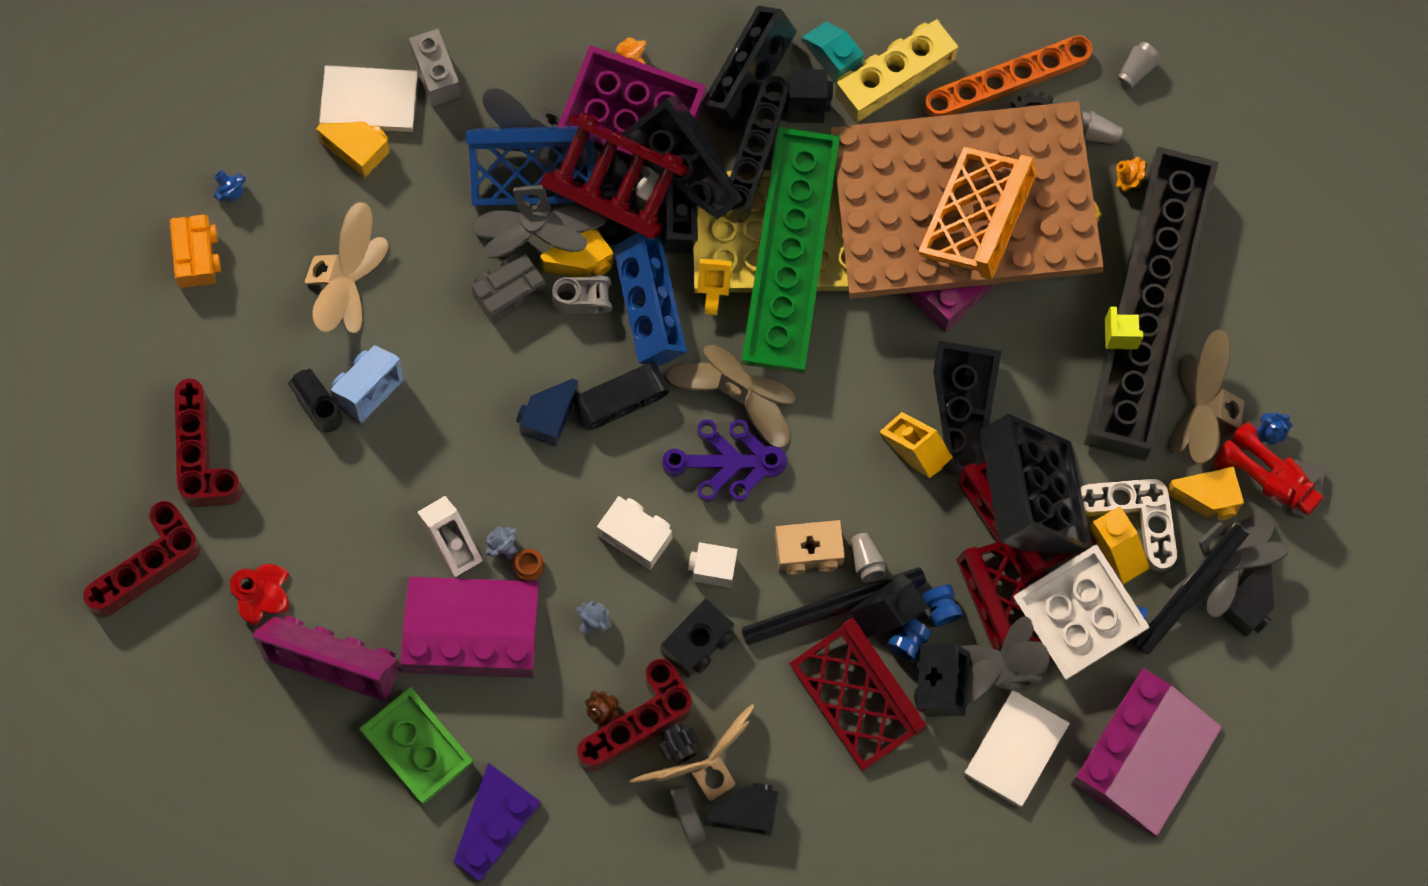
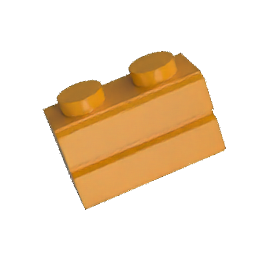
M205 214L169 220L174 273L178 287L188 288L196 287V285L215 284L216 273L221 272L219 254L213 253V244L218 243L216 224L211 225L208 216Z

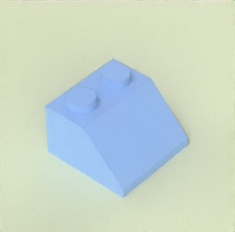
M375 345L369 351H362L354 360V366L346 374L343 372L335 378L330 390L332 397L336 399L338 405L360 424L405 380L400 359L395 354Z

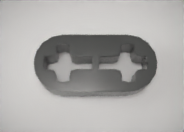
M683 784L670 789L669 793L690 848L707 843L686 785Z

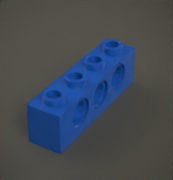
M636 233L613 246L616 266L618 268L638 362L640 364L654 362L657 366H662L687 353L661 236L651 239L641 233Z

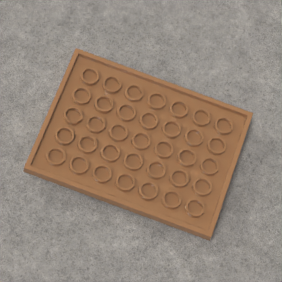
M1079 101L831 127V134L840 136L835 170L850 299L1103 273L1104 266ZM964 147L1018 160L1020 155L1033 157L1037 172L993 280L980 277L979 271L920 257L918 252ZM969 158L965 170L969 174L984 167L981 161ZM1001 167L992 172L996 180L999 181L1009 176L1012 168ZM989 174L972 181L977 191L993 183ZM967 183L956 188L954 196L956 200H959L973 192ZM996 190L981 197L984 205L988 207L997 203L1001 196ZM977 200L961 207L965 217L982 210ZM956 209L945 214L942 221L946 227L961 220V217ZM984 217L971 223L970 226L976 234L986 229L989 221ZM966 226L949 234L954 244L971 236ZM943 236L933 241L930 249L940 251L950 246L946 236ZM973 243L958 250L961 257L974 260L978 248Z

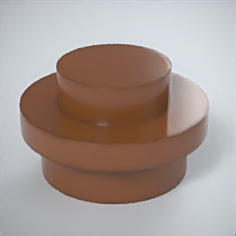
M523 549L513 558V571L521 580L533 581L539 578L544 571V558L534 549Z

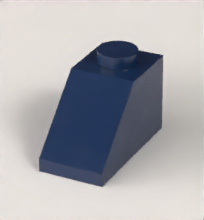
M569 379L532 395L527 405L522 404L516 422L520 423V434L556 447L574 404L573 400L579 391L578 380Z

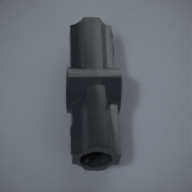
M615 151L609 165L607 181H604L603 196L612 199L613 196L617 195L633 159L632 156ZM636 184L628 200L630 203L629 208L631 209L634 207ZM608 218V221L600 227L599 233L607 244L617 245L626 240L628 227Z

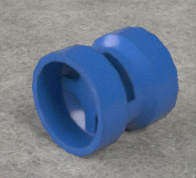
M951 584L933 588L922 595L923 600L932 611L929 618L933 627L949 624L963 616L960 606L954 603L953 597L955 592Z
M912 619L899 627V633L893 635L887 645L898 656L915 662L920 654L919 647L927 643L932 633L922 623Z

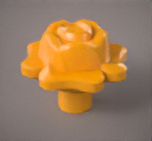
M627 38L617 46V55L646 64L641 55L647 42L645 40L636 41L633 38Z
M1140 157L1130 161L1119 162L1116 166L1118 175L1116 186L1122 188L1124 192L1131 188L1141 187L1142 183L1146 181L1147 175L1145 171L1147 163L1142 161Z

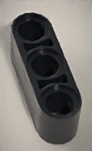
M652 362L579 394L574 398L573 403L586 429L594 430L661 400L669 394L670 390L656 363Z

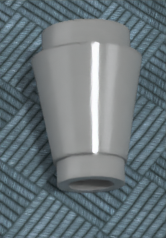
M1145 42L1134 46L1117 79L1124 86L1132 89L1135 84L1158 65L1157 61L1160 58V54L1155 48Z
M1093 111L1089 113L1081 112L1085 141L1118 144L1123 128L1118 127Z
M868 533L855 535L851 538L856 576L860 577L863 583H872L882 579L886 575L885 568L887 564Z

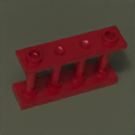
M581 112L580 115L569 116L567 122L577 126L578 129L560 170L556 169V172L545 173L540 185L651 239L659 237L664 224L657 221V211L674 173L682 176L688 173L689 167L682 164L683 159L668 152L664 156L597 124L599 119L591 114ZM589 133H592L606 140V143L589 182L581 185L572 181L574 178L572 172ZM619 146L634 153V157L617 195L610 199L601 195L602 190L600 186ZM648 160L663 167L645 209L639 213L629 208L630 203L628 200L643 165Z

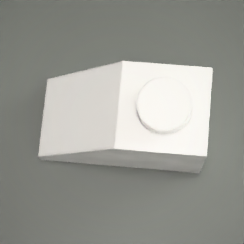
M446 496L417 512L430 538L455 577L483 561L458 511Z

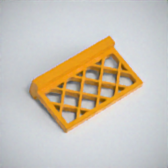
M964 147L918 251L920 257L979 271L980 277L993 280L1037 175L1033 157L1020 155L1018 160ZM969 158L981 161L984 167L969 174L965 170ZM1001 167L1012 168L1010 175L999 181L996 180L992 172ZM989 174L993 183L977 191L972 181ZM968 183L973 193L956 200L954 196L955 189ZM997 190L1001 196L999 201L986 207L981 197ZM977 200L982 210L965 217L961 207ZM957 209L961 220L945 227L942 221L944 215ZM986 217L989 221L988 227L975 234L970 224ZM966 226L971 236L954 244L949 234ZM946 236L950 246L940 251L930 249L933 241ZM975 243L978 251L974 260L961 257L958 250Z

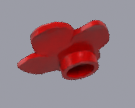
M264 564L256 570L240 569L233 574L230 579L229 588L232 595L238 599V613L243 620L257 626L263 616V612L279 614L289 610L288 597L280 587L289 577L288 571L277 565ZM241 580H250L252 588L250 590L243 589L241 587Z

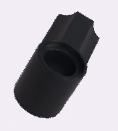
M311 368L301 370L293 375V378L288 382V386L310 414L316 427L323 432L337 430L341 426L343 416L336 399L328 393ZM325 409L334 410L333 414L327 418L319 417L320 413Z

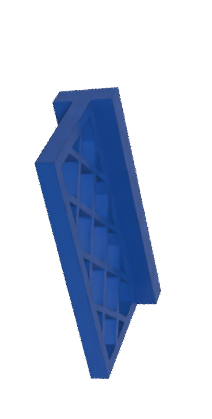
M578 127L485 128L466 131V144H469L472 206L517 205L514 195L506 189L516 177L521 179L527 186L539 185L544 174L533 185L521 171L532 160L545 173L551 172L562 159H565ZM589 133L584 145L586 147L587 160L580 168L575 165L573 180L579 175L588 183L595 168L594 139L596 135ZM550 147L559 156L549 169L535 157L542 148ZM557 147H568V148H567L564 152H562V151L559 150ZM512 148H519L529 157L519 169H516L505 158ZM527 148L537 149L533 153H531ZM477 149H489L498 158L488 170L478 162ZM496 149H506V150L501 154V153H500L499 151H497ZM500 161L514 173L504 185L490 174ZM586 166L587 175L582 171ZM478 170H480L483 173V175L480 178L478 175ZM486 177L499 188L492 198H480L479 184ZM503 192L508 198L497 197ZM558 193L553 197H547L549 204L576 203L564 196H559L560 194ZM530 194L522 197L526 202H530V204H537L540 200L539 197H528Z

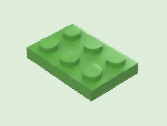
M411 687L359 728L360 732L422 806L474 764L471 757Z

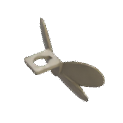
M1216 330L1210 334L1204 344L1200 362L1192 354L1183 356L1180 361L1179 371L1182 384L1195 407L1175 428L1170 438L1169 449L1173 453H1179L1189 445L1190 455L1198 464L1211 460L1218 450L1220 430L1217 420L1234 429L1242 426L1244 400L1225 389H1221L1231 356V342L1225 331ZM1230 402L1235 407V417L1233 419L1229 416L1228 410L1225 409V404Z
M708 345L704 348V356L708 363H682L668 370L666 378L671 385L694 391H722L745 406L751 422L767 443L779 448L788 444L790 439L789 428L777 404H792L795 401V395L785 385L772 379L749 375L743 370L732 354L717 345Z

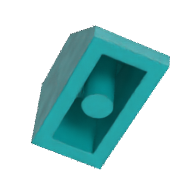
M827 21L801 37L803 43L820 65L827 69V74L836 85L840 76L849 70L854 72L863 65L864 53L845 30Z

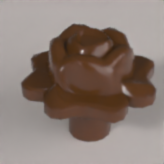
M594 690L590 693V698L585 700L587 716L591 718L593 723L603 726L619 718V714L615 710L619 702L614 695L608 696L604 691L598 693Z

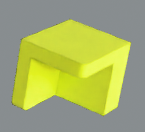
M1117 307L1109 308L1105 317L1106 349L1139 348L1143 339V331L1139 330V315H1117Z

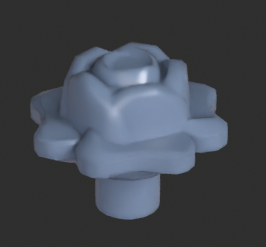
M496 527L487 536V550L485 554L487 556L491 555L493 558L504 554L508 559H512L518 553V550L513 546L517 530L510 527Z
M591 601L589 604L582 603L581 606L576 608L579 617L583 621L579 627L583 634L589 636L593 629L606 631L607 628L612 626V623L608 620L610 612L601 603Z

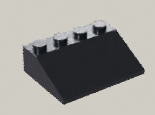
M1006 414L981 429V449L985 458L986 475L990 485L992 507L995 511L998 527L997 534L1000 542L1021 551L1081 554L1091 548L1092 542L1071 441L1011 414Z

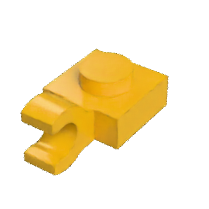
M700 259L697 292L707 293L705 314L717 315L719 295L729 296L731 261Z

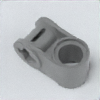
M599 275L560 278L553 285V308L560 314L565 315L607 314L613 310L612 303L609 302L608 287L611 286V279L607 276ZM566 291L572 293L574 298L563 300L558 295Z

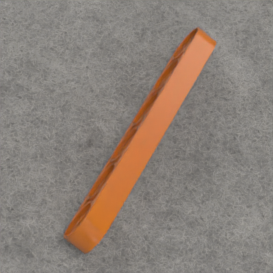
M1073 36L934 89L927 95L924 107L925 112L929 117L959 114L1082 67L1090 60L1093 49L1092 43L1084 36ZM1081 45L1086 50V55L1080 58L1075 57L1070 53V47ZM1048 55L1054 56L1058 60L1059 65L1055 68H1047L1042 63V58ZM1018 66H1025L1030 70L1031 76L1021 79L1015 75L1014 70ZM990 77H998L1002 80L1003 87L997 90L991 89L986 81ZM968 87L975 92L976 96L972 100H964L959 96L958 91ZM935 98H942L946 101L948 107L943 111H936L931 107L930 102Z

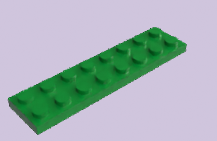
M778 127L743 348L742 365L802 374L805 372L840 136Z

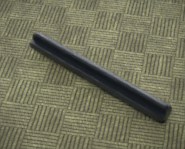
M1238 522L1232 524L1148 625L1150 628L1141 633L1135 640V646L1144 654L1148 655L1153 651L1249 536L1250 532Z

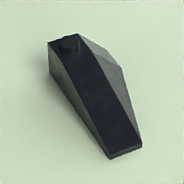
M678 95L666 98L620 134L664 156L668 152L682 158V164L689 167V171L682 176L674 173L670 184L685 193L687 198L716 219H719L743 201L697 121ZM648 160L644 163L645 167H649L660 175L663 167Z
M938 341L933 375L943 439L953 457L947 463L949 472L961 474L964 467L972 463L976 465L983 463L984 454L981 449L980 430L990 424L1002 353L1000 350Z

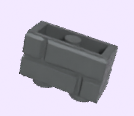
M525 253L519 257L516 255L509 256L500 264L501 268L493 273L489 271L483 272L475 278V284L471 286L475 300L493 324L546 292L544 279Z

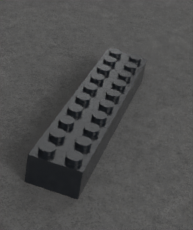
M1157 147L1151 162L1117 303V315H1139V330L1143 331V339L1138 349H1106L1084 441L1086 446L1146 461L1152 450L1219 163L1217 161Z

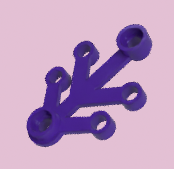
M705 419L698 424L697 434L700 439L708 441L722 455H686L680 449H671L664 454L662 459L664 472L672 477L681 476L687 468H722L710 481H703L698 486V497L704 502L713 501L717 496V492L741 468L754 469L743 481H735L731 485L730 497L736 502L745 501L749 496V492L764 477H777L784 472L787 466V457L784 451L776 446L765 447L748 431V424L741 419L734 420L730 424V437L736 441H741L754 455H741L716 431V424L712 420ZM704 426H710L713 432L706 435L702 433L701 429ZM741 426L745 432L738 435L733 432V428ZM677 456L681 459V462L678 465H672L669 459ZM773 456L777 459V463L769 465L765 459ZM704 487H710L713 490V494L705 496L701 490ZM736 487H742L745 489V494L737 496L733 490Z

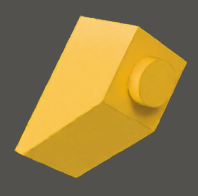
M365 121L320 124L316 128L319 141L364 178L390 153L387 141L388 136L379 127L374 126L372 128Z
M594 229L580 233L587 240V246L584 250L569 252L553 247L540 256V264L542 270L547 273L569 277L602 276L614 264L613 251L598 230Z
M903 412L879 431L881 437L912 469L928 478L940 472L944 465L953 458L937 430Z
M1234 467L1175 479L1170 482L1167 488L1170 497L1206 518L1216 516L1218 520L1232 518L1237 515L1236 512L1244 504Z
M1121 506L1093 521L1089 528L1090 537L1097 544L1122 585L1150 569L1138 532Z

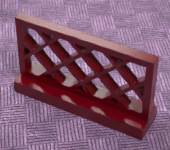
M983 462L979 465L972 463L964 467L957 482L997 542L1000 543L1001 548L1027 585L1038 580L1039 576L1044 572L1080 555L1074 553H1055L1054 558L1043 562L1035 551H1021L1001 543L997 534L998 527L995 511L992 507L989 481L983 474L987 471L986 463Z
M995 542L979 548L974 546L964 549L956 561L991 647L1001 651L1005 637L1012 627L1008 620L1010 611L1013 610L1025 616L1020 606L1014 603L1015 598L1013 596L1018 594L1019 590L1022 591L1028 586L1022 584L1024 580L1021 576L1016 581L1002 574L1006 562H1012L1006 553L1001 550L1000 543ZM992 553L1002 558L1003 560L998 571L987 567L982 555ZM1047 571L1041 574L1039 579L1048 575ZM999 580L1015 588L1010 601L998 596L996 586ZM1031 636L1030 641L1042 643L1040 639Z
M853 617L843 623L841 628L789 663L862 771H865L908 740L928 729L919 712ZM840 637L849 646L846 660L828 657L830 644ZM825 648L824 656L816 655ZM852 652L859 662L851 661ZM810 658L823 660L819 678L805 676L799 665ZM827 661L845 664L842 683L824 679ZM850 665L864 668L867 673L865 687L846 683ZM870 679L873 681L877 689L869 688ZM810 682L818 683L817 692ZM823 684L841 687L838 705L822 701L820 695ZM845 688L864 691L860 709L842 706ZM868 692L882 694L885 699L883 714L865 710ZM889 706L896 716L887 714ZM828 708H830V709H836V716H835V718L833 717V715L831 714V712L828 710ZM841 711L859 714L856 732L841 729L839 726ZM864 715L882 718L879 736L860 733ZM886 719L900 721L907 732L896 740L884 738ZM846 735L855 736L854 745H852ZM859 737L878 741L876 754L866 761H863L857 752ZM882 742L890 743L881 750Z

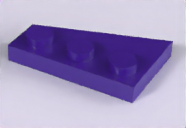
M489 762L453 860L454 864L479 883L482 882L541 805V801Z

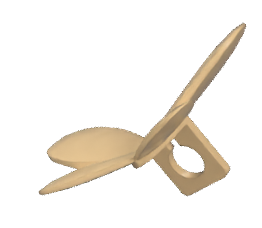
M356 203L347 212L340 235L339 255L314 256L305 279L307 285L328 284L319 294L312 312L314 324L322 332H329L336 328L341 319L349 332L356 333L360 330L362 325V305L355 281L376 268L387 253L388 242L385 238L377 237L370 241L373 217L370 207L365 203ZM325 263V266L328 267L327 271L316 277L315 274L318 267Z
M754 704L748 706L736 718L720 739L710 757L704 761L643 774L633 778L630 782L663 781L691 772L704 795L710 801L733 788L735 781L719 755L746 729L750 721L744 722L752 712ZM711 766L712 769L722 773L723 783L719 788L711 789L706 785L705 776L707 773L704 770L705 768Z

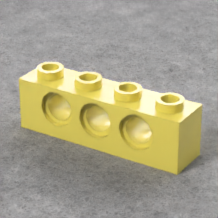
M937 19L930 24L923 23L905 40L898 39L894 41L887 51L880 56L877 54L872 55L858 70L854 72L849 70L840 76L837 81L835 96L854 121L858 123L956 60L958 46ZM922 50L927 55L917 56L913 51ZM898 66L902 71L892 72L888 67ZM871 81L877 86L875 88H868L863 83Z

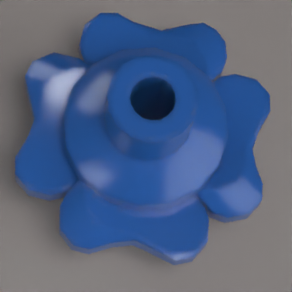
M224 170L215 174L214 179L218 183L217 190L213 195L215 199L219 202L226 200L231 203L242 196V193L245 191L242 185L246 180L245 176H242L241 173L235 176H228Z
M1278 412L1263 414L1260 419L1262 423L1257 428V435L1262 443L1268 442L1273 445L1277 442H1283L1293 426L1290 422V416L1288 414L1281 415Z

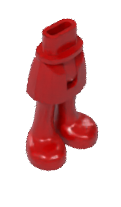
M1247 422L1239 427L1234 433L1233 440H1227L1213 461L1212 467L1216 470H1221L1233 466L1244 471L1263 487L1262 494L1283 505L1291 506V509L1294 511L1299 509L1309 516L1324 499V496L1314 489L1315 484L1309 480L1300 466L1291 457L1282 460L1270 451L1257 437L1258 430L1256 426ZM1248 450L1251 453H1253L1256 457L1263 461L1272 470V472L1270 473L1262 466L1257 464L1255 461L1249 458L1243 451Z

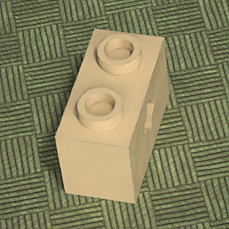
M840 520L776 526L774 536L779 572L786 571L788 575H799L805 573L806 569L818 568L820 572H831L837 570L838 566H843L845 556ZM806 544H811V548L815 550L814 554H808V550L805 549Z

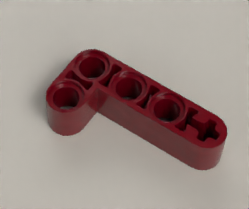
M190 378L184 379L175 388L178 491L183 501L191 507L234 504L239 501L243 492L236 473L226 468L210 469L208 399L199 381ZM191 393L196 394L193 395L192 398L194 409L190 408L189 403L187 401V399L190 398ZM196 422L200 424L195 432H185V427L189 423ZM191 453L201 454L199 460L195 463H187L185 460ZM231 481L234 483L233 488L228 492H220L218 490L223 482ZM197 483L202 485L200 491L196 494L186 493L188 486Z
M160 501L155 503L150 509L149 519L160 538L103 574L85 588L83 599L94 615L98 617L112 615L198 557L200 544L193 530L173 503ZM168 513L174 515L173 520L169 524H158L162 515ZM180 540H191V544L187 549H176V545ZM153 558H164L160 567L156 569L148 567L149 562ZM125 576H136V580L131 586H121V581ZM112 585H114L115 589L117 590V595H115L111 590L110 587ZM100 594L106 600L102 604H99L96 599Z
M655 659L646 668L645 682L653 696L652 699L580 741L577 747V759L579 765L584 770L595 772L604 768L689 716L692 697L674 666L668 660ZM657 670H663L667 672L669 679L666 682L657 683L651 678V675ZM678 697L685 701L686 706L680 711H674L668 706V702L672 698ZM645 714H652L658 719V722L653 727H645L639 720ZM621 730L627 732L630 738L624 744H617L611 739L612 734ZM602 739L606 740L607 747L611 752H607L606 746L602 748ZM588 748H591L593 752L599 750L597 752L598 759L593 760L591 756L585 758L587 756L586 750Z

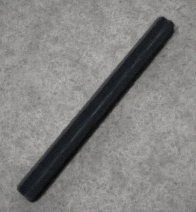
M917 567L742 628L743 639L747 645L847 612L901 574L911 580L917 588L926 583L925 574L921 567Z

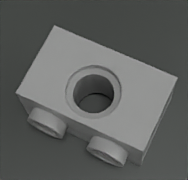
M439 29L409 38L411 53L431 106L433 107L461 97L459 81Z

